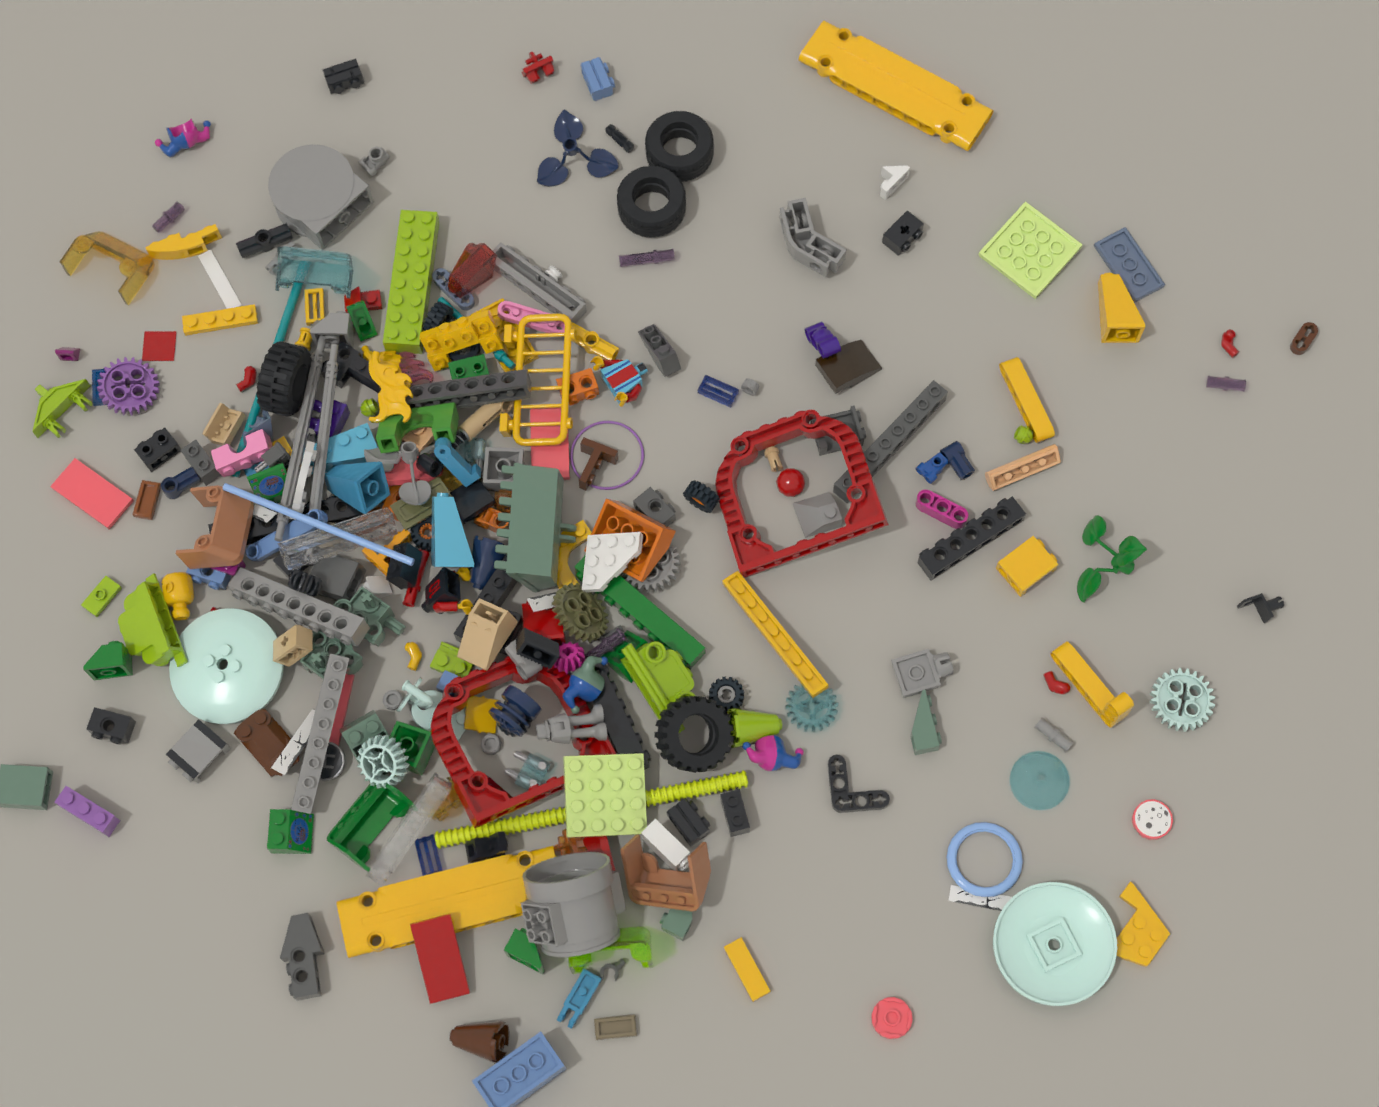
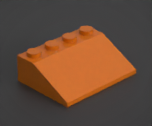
M606 498L591 535L641 532L643 534L642 552L637 558L634 557L627 564V568L623 572L643 582L668 550L676 531L619 501Z

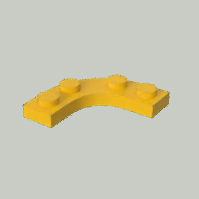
M584 520L575 524L577 527L575 532L563 531L561 535L576 537V542L560 543L557 575L558 589L565 584L568 586L570 583L573 585L578 583L569 568L568 558L571 552L586 542L588 535L592 533Z

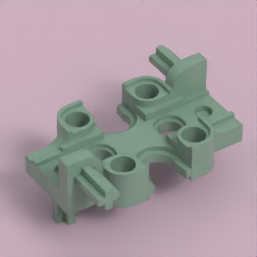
M362 586L350 601L340 599L333 604V606L340 609L348 608V612L362 616L370 627L363 639L378 647L385 639L383 628L388 627L397 635L403 634L406 628L405 625L394 618L395 615L388 604ZM378 630L376 635H370L371 631ZM312 631L313 650L300 659L307 672L310 674L313 672L321 679L324 678L329 658L328 650L331 646H338L339 648L338 652L334 655L354 660L347 667L346 674L353 675L361 669L363 658L354 652L353 645H345L335 637L331 639L323 632ZM324 638L323 642L316 644L317 639Z

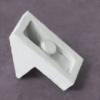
M908 165L882 167L881 176L886 180L880 186V197L886 200L909 177L910 167Z
M367 576V582L361 583L357 589L358 591L362 586L379 599L393 594L386 576Z

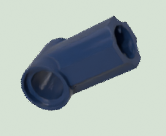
M958 441L940 450V453L948 460V465H951L960 480L967 479L975 472L965 456L962 445Z
M191 466L174 477L163 479L161 488L167 498L177 499L183 491L199 483L201 480ZM170 486H175L173 490L168 491Z

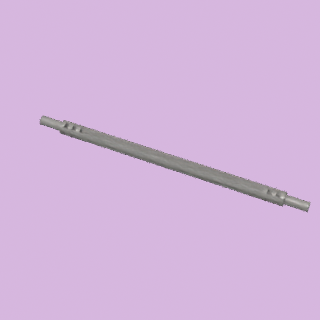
M319 336L316 351L313 353L280 505L291 509L325 356L323 353L326 343L325 336ZM279 512L274 540L281 542L289 516Z
M331 344L329 361L326 365L309 511L313 509L321 510L338 369L337 344ZM318 529L305 537V564H312Z

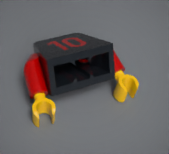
M443 567L426 586V601L421 604L422 609L427 613L433 610L438 614L462 609L465 614L469 615L472 610L471 607H473L471 601L464 599L458 604L461 601L459 577H461L462 581H469V569L461 567L458 572H455V570L451 571Z

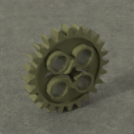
M570 583L568 586L565 584L556 592V595L553 596L554 601L552 605L555 607L552 611L557 613L554 618L560 620L558 625L564 626V632L568 630L570 637L574 634L576 640L581 638L582 642L588 640L590 643L600 638L605 633V630L608 629L606 624L609 623V620L606 617L609 615L604 612L606 607L601 606L603 601L596 599L598 595H592V592L583 591L578 583L575 585Z

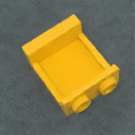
M1032 536L997 563L996 569L1021 597L1040 579L1051 571L1054 572L1057 569L1058 561L1052 553L1049 554L1045 545L1040 539Z

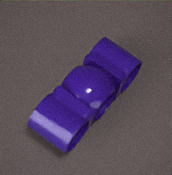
M823 322L804 328L807 340L819 351L823 359L841 352L838 339L826 328Z

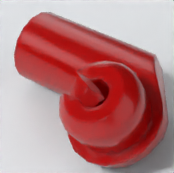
M1229 329L1222 335L1221 346L1234 358L1239 351L1233 346L1236 334L1233 330Z
M247 366L244 369V380L236 384L240 392L255 384L257 372L254 367Z
M1052 671L1043 674L1051 692L1066 694L1070 691V685L1067 682L1056 680Z

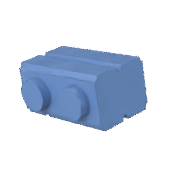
M598 57L581 63V72L593 101L612 96L615 84L613 78L608 77L609 69L606 62L603 63L601 58Z

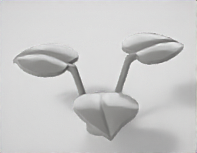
M411 441L404 442L401 445V451L398 453L397 451L381 453L379 447L370 450L364 449L366 462H382L384 472L391 471L394 468V464H398L402 457L405 463L410 464L412 483H404L399 488L400 498L404 502L415 506L422 505L429 500L431 487L425 480L415 481L413 463L417 460V456L419 457L423 453L430 454L434 452L435 445L424 448L420 453L416 444Z

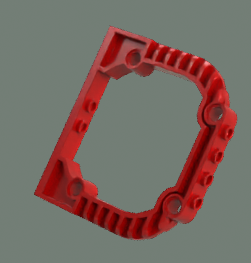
M812 409L798 411L791 417H783L775 423L764 424L754 431L743 432L741 436L732 440L730 445L731 451L726 454L724 461L717 471L715 481L716 493L719 496L718 498H720L719 503L736 562L744 578L889 525L858 437L843 422L831 417H820L819 413ZM816 419L814 424H809L810 420ZM801 435L810 439L829 436L841 447L852 481V485L847 489V498L851 502V506L844 518L846 526L828 533H819L814 536L815 538L809 540H800L796 545L776 552L771 545L761 541V535L753 525L747 524L737 492L736 481L741 467L752 463L757 458L758 452ZM745 445L744 450L738 451L741 446ZM862 493L859 499H854L855 494ZM749 533H754L752 538L746 539Z
M507 656L499 663L493 662L487 671L475 669L465 677L461 678L459 676L452 679L444 688L442 700L437 705L432 716L431 736L474 829L564 790V775L559 778L556 776L552 777L540 786L539 784L533 785L527 792L510 799L505 791L488 785V778L485 773L473 771L454 734L451 724L452 715L465 708L468 698L511 680L519 684H527L537 680L550 687L558 697L567 716H580L591 713L586 701L579 697L574 698L575 705L580 709L579 713L573 714L571 712V708L562 697L569 687L570 675L566 674L565 671L559 672L557 668H554V665L551 669L542 666L541 671L524 680L519 675L516 664ZM449 693H455L457 697H451ZM577 725L573 727L574 729L593 727L595 725ZM608 737L605 741H600L596 738H587V741H582L580 738L572 739L573 747L579 751L578 756L616 754ZM472 782H479L482 786L476 787Z

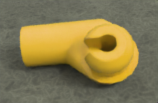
M408 642L405 645V651L409 653L411 659L407 668L416 671L421 661L422 653L418 644Z

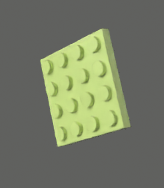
M644 754L564 756L566 837L641 835V832L647 827Z

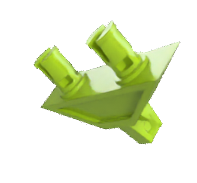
M87 379L56 386L49 390H46L40 384L35 388L41 396L32 430L37 438L47 429L55 434L57 438H60L61 436L57 429L65 433L66 428L61 426L56 420L74 402L84 411H88L83 403L92 407L93 402L83 395L91 387Z

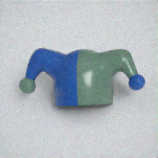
M589 656L582 666L571 674L569 687L562 697L571 708L573 714H577L580 711L579 707L574 703V698L579 697L586 702H591L602 692L605 681L594 670V667L598 663L606 665L608 663L607 657Z

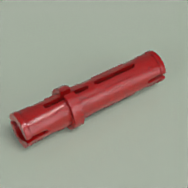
M420 550L423 552L416 586L407 588L404 601L402 602L407 607L415 606L417 594L421 591L420 584L430 555L425 550Z

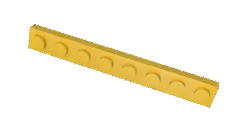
M739 571L722 580L724 587L810 696L814 698L828 689L829 684Z

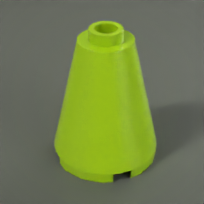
M735 708L727 711L731 718L728 722L734 728V731H730L731 736H734L733 744L730 745L732 748L741 747L744 742L753 743L762 737L777 735L782 730V720L776 714Z

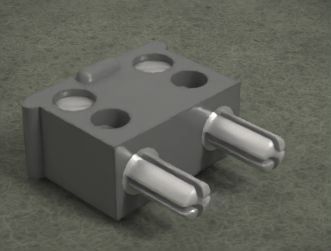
M276 442L273 447L261 455L264 461L256 466L254 470L258 473L267 466L271 468L281 463L287 469L291 456L279 442Z

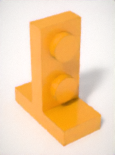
M405 529L397 532L393 540L388 545H384V547L393 550L394 545L410 543L412 541L411 533L408 530L405 531ZM368 548L361 550L364 557L387 576L388 563L391 558L380 553L377 555Z

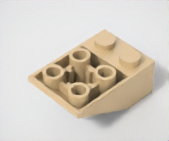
M479 598L469 613L457 657L487 671L518 621L509 611Z

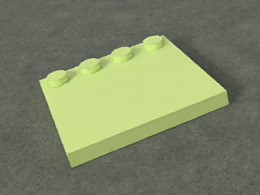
M1024 202L983 247L978 256L1036 299L1082 248V244L1027 202Z

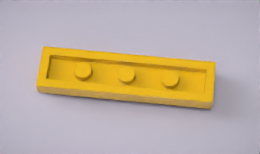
M256 305L182 316L183 331L185 336L258 324Z

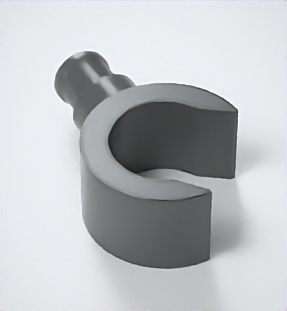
M621 958L614 964H605L600 970L602 980L604 978V971L612 968L615 971L616 981L619 976L618 971L626 962Z

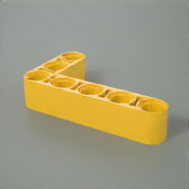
M1064 642L1050 653L1054 662L1108 727L1112 728L1127 717L1134 707L1131 697L1126 692H1122L1114 697L1069 642Z

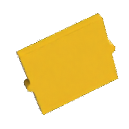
M472 696L468 698L465 709L464 729L477 731V733L495 734L496 721L488 711L492 707L498 709L495 706V702L498 700L485 698V696Z

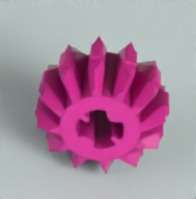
M571 641L568 644L562 642L561 646H559L560 656L555 662L554 668H557L559 672L565 671L566 674L569 671L573 672L580 668L585 661L583 647H580L578 643L572 644Z

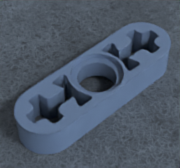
M438 268L433 272L432 277L435 285L459 308L467 311L474 307L473 295L446 269ZM439 275L444 276L446 284L441 278L438 279ZM451 286L459 288L456 293H450L448 290ZM461 294L465 300L469 299L468 304L466 302L463 303L462 298L460 297Z

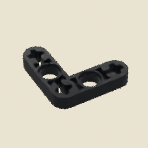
M841 755L830 757L828 760L831 804L836 812L882 810L888 806L890 797L883 790L849 792L845 759ZM834 760H838L839 763H842L839 766V774L832 776V773H836V768L831 764L834 763ZM835 779H842L844 787L841 789L835 788L833 781ZM878 795L886 799L882 805L879 804V801H872L873 806H869V796H872L871 800L877 799ZM859 796L864 797L866 805L862 807L857 806L855 799ZM849 797H852L851 808L849 807L850 803L844 804L843 808H840L838 804H835L838 802L839 798H841L843 802H849Z

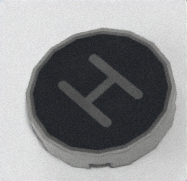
M328 743L319 780H333L344 771L346 764L345 754L335 743Z

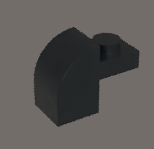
M505 831L496 832L490 837L474 838L465 843L468 863L505 855V852L508 851V840L505 836Z

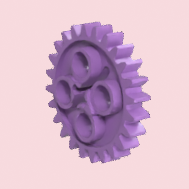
M125 357L124 362L117 359L116 365L110 362L111 368L104 367L106 373H100L102 379L97 380L100 385L97 389L100 392V399H103L104 405L108 404L109 410L114 408L116 414L119 410H122L123 416L126 414V411H129L132 416L135 410L138 414H140L141 408L147 411V404L153 406L151 399L157 400L155 393H159V388L157 387L160 384L157 381V374H154V368L149 369V363L143 365L142 359L136 363L134 357H132L131 361H128L127 357ZM135 375H141L139 379L133 378ZM118 376H119V377H123V378H122L121 380H119V381H115V380H114V378H116V377H118ZM136 392H143L141 396H135ZM117 394H124L121 398L115 397Z

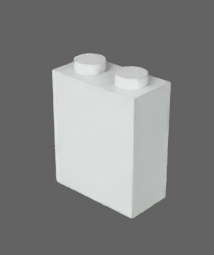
M654 819L641 832L642 841L672 870L684 872L689 867L687 857L690 855V851L661 823Z

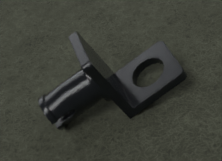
M1263 593L1244 599L1237 605V608L1254 604L1265 624L1274 617L1272 611L1284 607V601L1278 602L1282 600L1280 596L1266 601Z

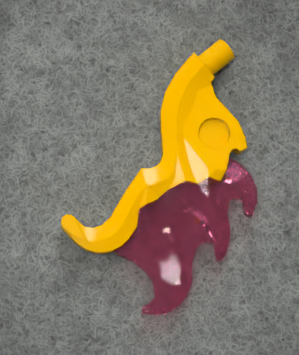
M365 345L361 350L363 358L368 361L371 360L373 351H370L369 347ZM392 350L380 352V364L396 366L399 368L398 373L407 374L413 383L421 379L429 380V383L433 382V373L419 367H424L425 363L417 359H411L415 358V354L411 352L396 354V351ZM406 381V387L410 388L412 383Z

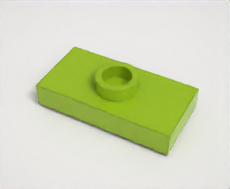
M105 576L81 606L95 617H98L122 587Z

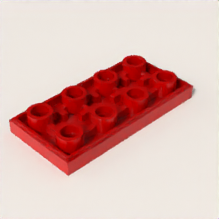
M451 914L410 923L430 1004L470 994Z

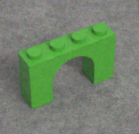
M455 402L412 408L411 418L406 423L403 422L404 417L402 415L389 416L384 421L379 422L376 435L381 453L399 451L404 435L421 427H432L435 441L444 437L449 439L451 443H455L459 422Z

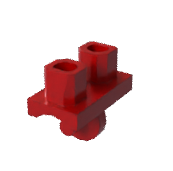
M532 51L529 53L530 58L525 60L526 65L529 66L523 68V72H521L523 77H527L529 82L533 84L540 80L537 71L541 69L546 77L554 74L553 58L548 56L542 59L541 53L535 55Z

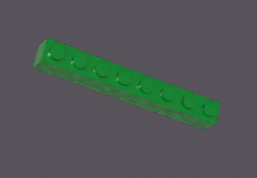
M585 556L574 566L575 576L581 582H583ZM620 575L617 578L614 577L607 584L608 587L604 591L594 592L597 595L600 593L604 596V601L611 607L613 605L617 607L619 614L625 619L630 618L633 621L632 624L639 631L643 629L652 642H660L666 650L679 652L683 658L682 663L690 670L706 653V648Z

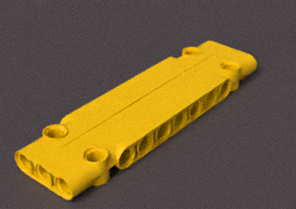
M825 20L805 45L798 59L809 67L817 69V73L821 77H829L832 83L924 133L932 136L936 133L940 136L942 142H953L966 151L971 149L994 111L975 101L973 95L969 93L962 94L961 89L954 84L863 36H853L847 28L840 29Z
M553 845L529 852L522 851L514 856L512 854L502 855L382 886L374 892H363L359 896L337 901V909L348 958L374 951L381 952L389 947L390 949L415 944L410 923L449 913L451 914L455 933L522 916L521 903L528 900L522 875L531 866L556 857ZM525 857L531 859L530 864L527 866L520 864L521 860ZM367 898H373L372 905L365 907L364 901ZM375 937L382 938V941L378 946L372 945V941Z

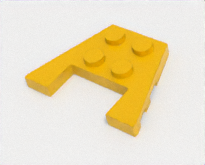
M1130 881L1119 898L1136 909V911L1117 937V957L1147 967L1170 933L1135 885Z

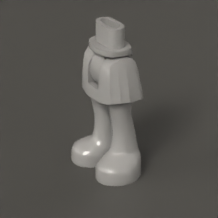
M594 705L591 713L586 715L567 716L563 713L549 718L542 724H536L538 740L547 739V741L551 740L561 744H570L571 739L574 738L607 740L606 724L603 723L604 713L602 705ZM590 724L595 725L593 727L571 729V726Z

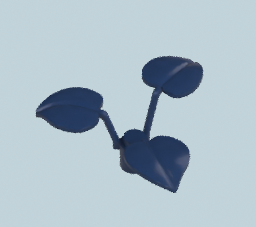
M564 109L558 116L554 126L555 138L563 143L562 162L560 163L555 157L544 159L538 168L537 182L543 186H557L563 183L568 176V169L563 166L566 156H574L577 153H580L589 161L587 170L596 178L610 175L619 166L616 158L605 149H594L591 152L590 158L578 147L576 140L583 133L582 122Z

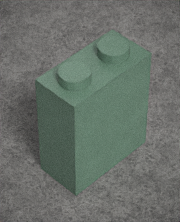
M1 764L0 807L47 810L53 771L48 767Z

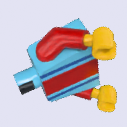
M595 356L591 360V363H595L593 367L595 371L601 368V378L614 395V400L618 401L619 406L623 407L625 403L635 401L638 398L643 386L640 376L648 372L643 362L634 367L628 359L605 360L600 356Z

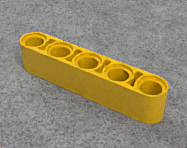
M1015 357L999 364L1001 374L1026 425L1033 432V440L1038 443L1054 437V428L1021 360Z

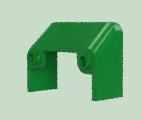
M388 783L385 786L387 789H384V787L377 789L376 785L370 786L369 784L327 836V841L367 872H369L370 868L365 863L371 857V850L368 847L392 817L399 818L405 816L409 811V807L417 812L420 809L400 790Z

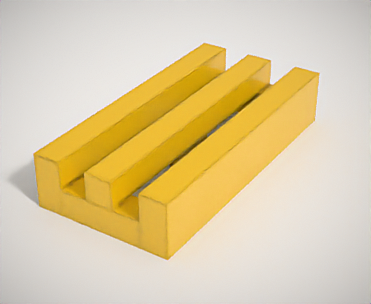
M323 288L304 290L307 326H311L315 320L325 318ZM317 293H319L320 318H318ZM309 294H313V317H314V319H310V296H309Z

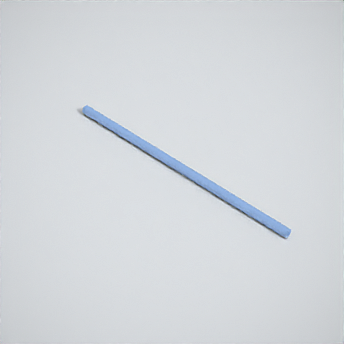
M225 483L222 489L224 491L407 565L413 566L415 562L414 558L230 484Z

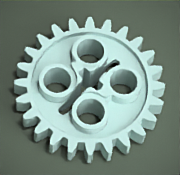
M1179 668L1177 673L1171 669L1169 675L1166 672L1163 673V679L1158 677L1156 680L1158 684L1152 686L1156 691H1151L1150 693L1155 698L1151 699L1150 703L1155 704L1151 710L1158 711L1155 717L1163 718L1161 724L1167 721L1168 728L1175 725L1176 731L1182 727L1183 731L1186 732L1188 726L1193 731L1196 725L1201 727L1203 722L1209 720L1207 716L1213 714L1210 709L1215 707V704L1211 703L1215 696L1209 695L1213 689H1207L1209 681L1203 683V675L1197 678V671L1191 675L1188 668L1185 673H1182L1181 668ZM1183 684H1186V690L1183 696V701H1185V703L1182 705V716H1179L1178 713L1182 702V699H1180V697L1183 694ZM1170 685H1175L1178 688V692L1172 691ZM1189 689L1196 690L1198 696L1191 695ZM1168 703L1175 706L1174 711L1168 709ZM1186 708H1192L1195 711V715L1189 714Z

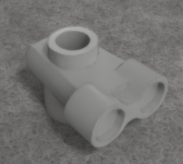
M373 147L369 151V156H364L359 162L371 176H374L378 172L377 169L384 165L390 156L382 147Z

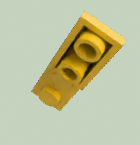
M216 224L206 226L198 232L190 233L184 238H181L179 233L171 234L163 240L152 242L145 248L152 259H183L208 251L205 245L222 237Z

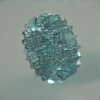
M801 683V688L795 685V692L789 691L790 697L786 698L788 704L785 705V710L789 711L787 717H793L791 723L798 722V729L803 725L805 732L808 731V727H811L813 733L816 727L822 731V724L829 727V721H834L835 717L833 715L838 713V710L835 709L838 707V702L834 701L837 696L830 695L833 689L829 688L819 694L826 700L824 702L816 697L812 698ZM808 693V698L805 701L796 703L801 695ZM810 699H812V703H814L815 706L813 709V714L812 709H810L809 706ZM828 709L824 716L816 719L818 711ZM797 710L807 713L809 719L802 717Z

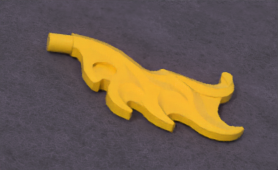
M373 351L371 360H369V373L372 379L381 387V391L378 393L380 411L376 417H369V421L371 423H379L389 416L399 414L404 417L403 422L406 423L412 415L411 408L406 402V397L410 396L413 398V394L406 387L405 382H413L407 374L398 373L399 368L396 366L380 364V352Z

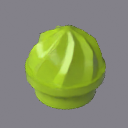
M371 398L365 399L362 402L360 410L364 416L371 417L375 416L380 411V408L375 399Z
M1020 425L1015 431L1014 439L1019 444L1029 443L1033 439V432L1028 426Z

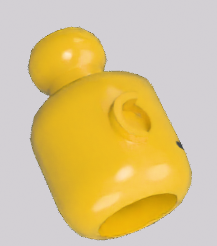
M186 572L169 573L162 578L164 600L168 607H173L172 618L174 620H186L190 617V610L187 608V605L194 601L192 577Z

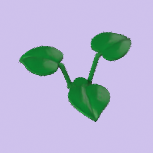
M1095 515L1088 522L1083 531L1082 540L1088 546L1093 545L1097 541L1098 544L1114 555L1111 560L1113 569L1096 568L1094 570L1089 567L1081 574L1077 583V593L1083 603L1099 588L1101 584V574L1099 572H1113L1117 574L1120 571L1129 575L1135 567L1134 560L1147 550L1138 538L1128 536L1121 542L1118 549L1119 553L1117 554L1100 540V537L1106 532V522L1099 515Z

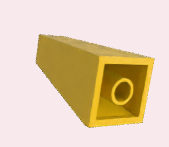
M1101 274L1098 280L1101 343H1139L1145 329V323L1119 274Z

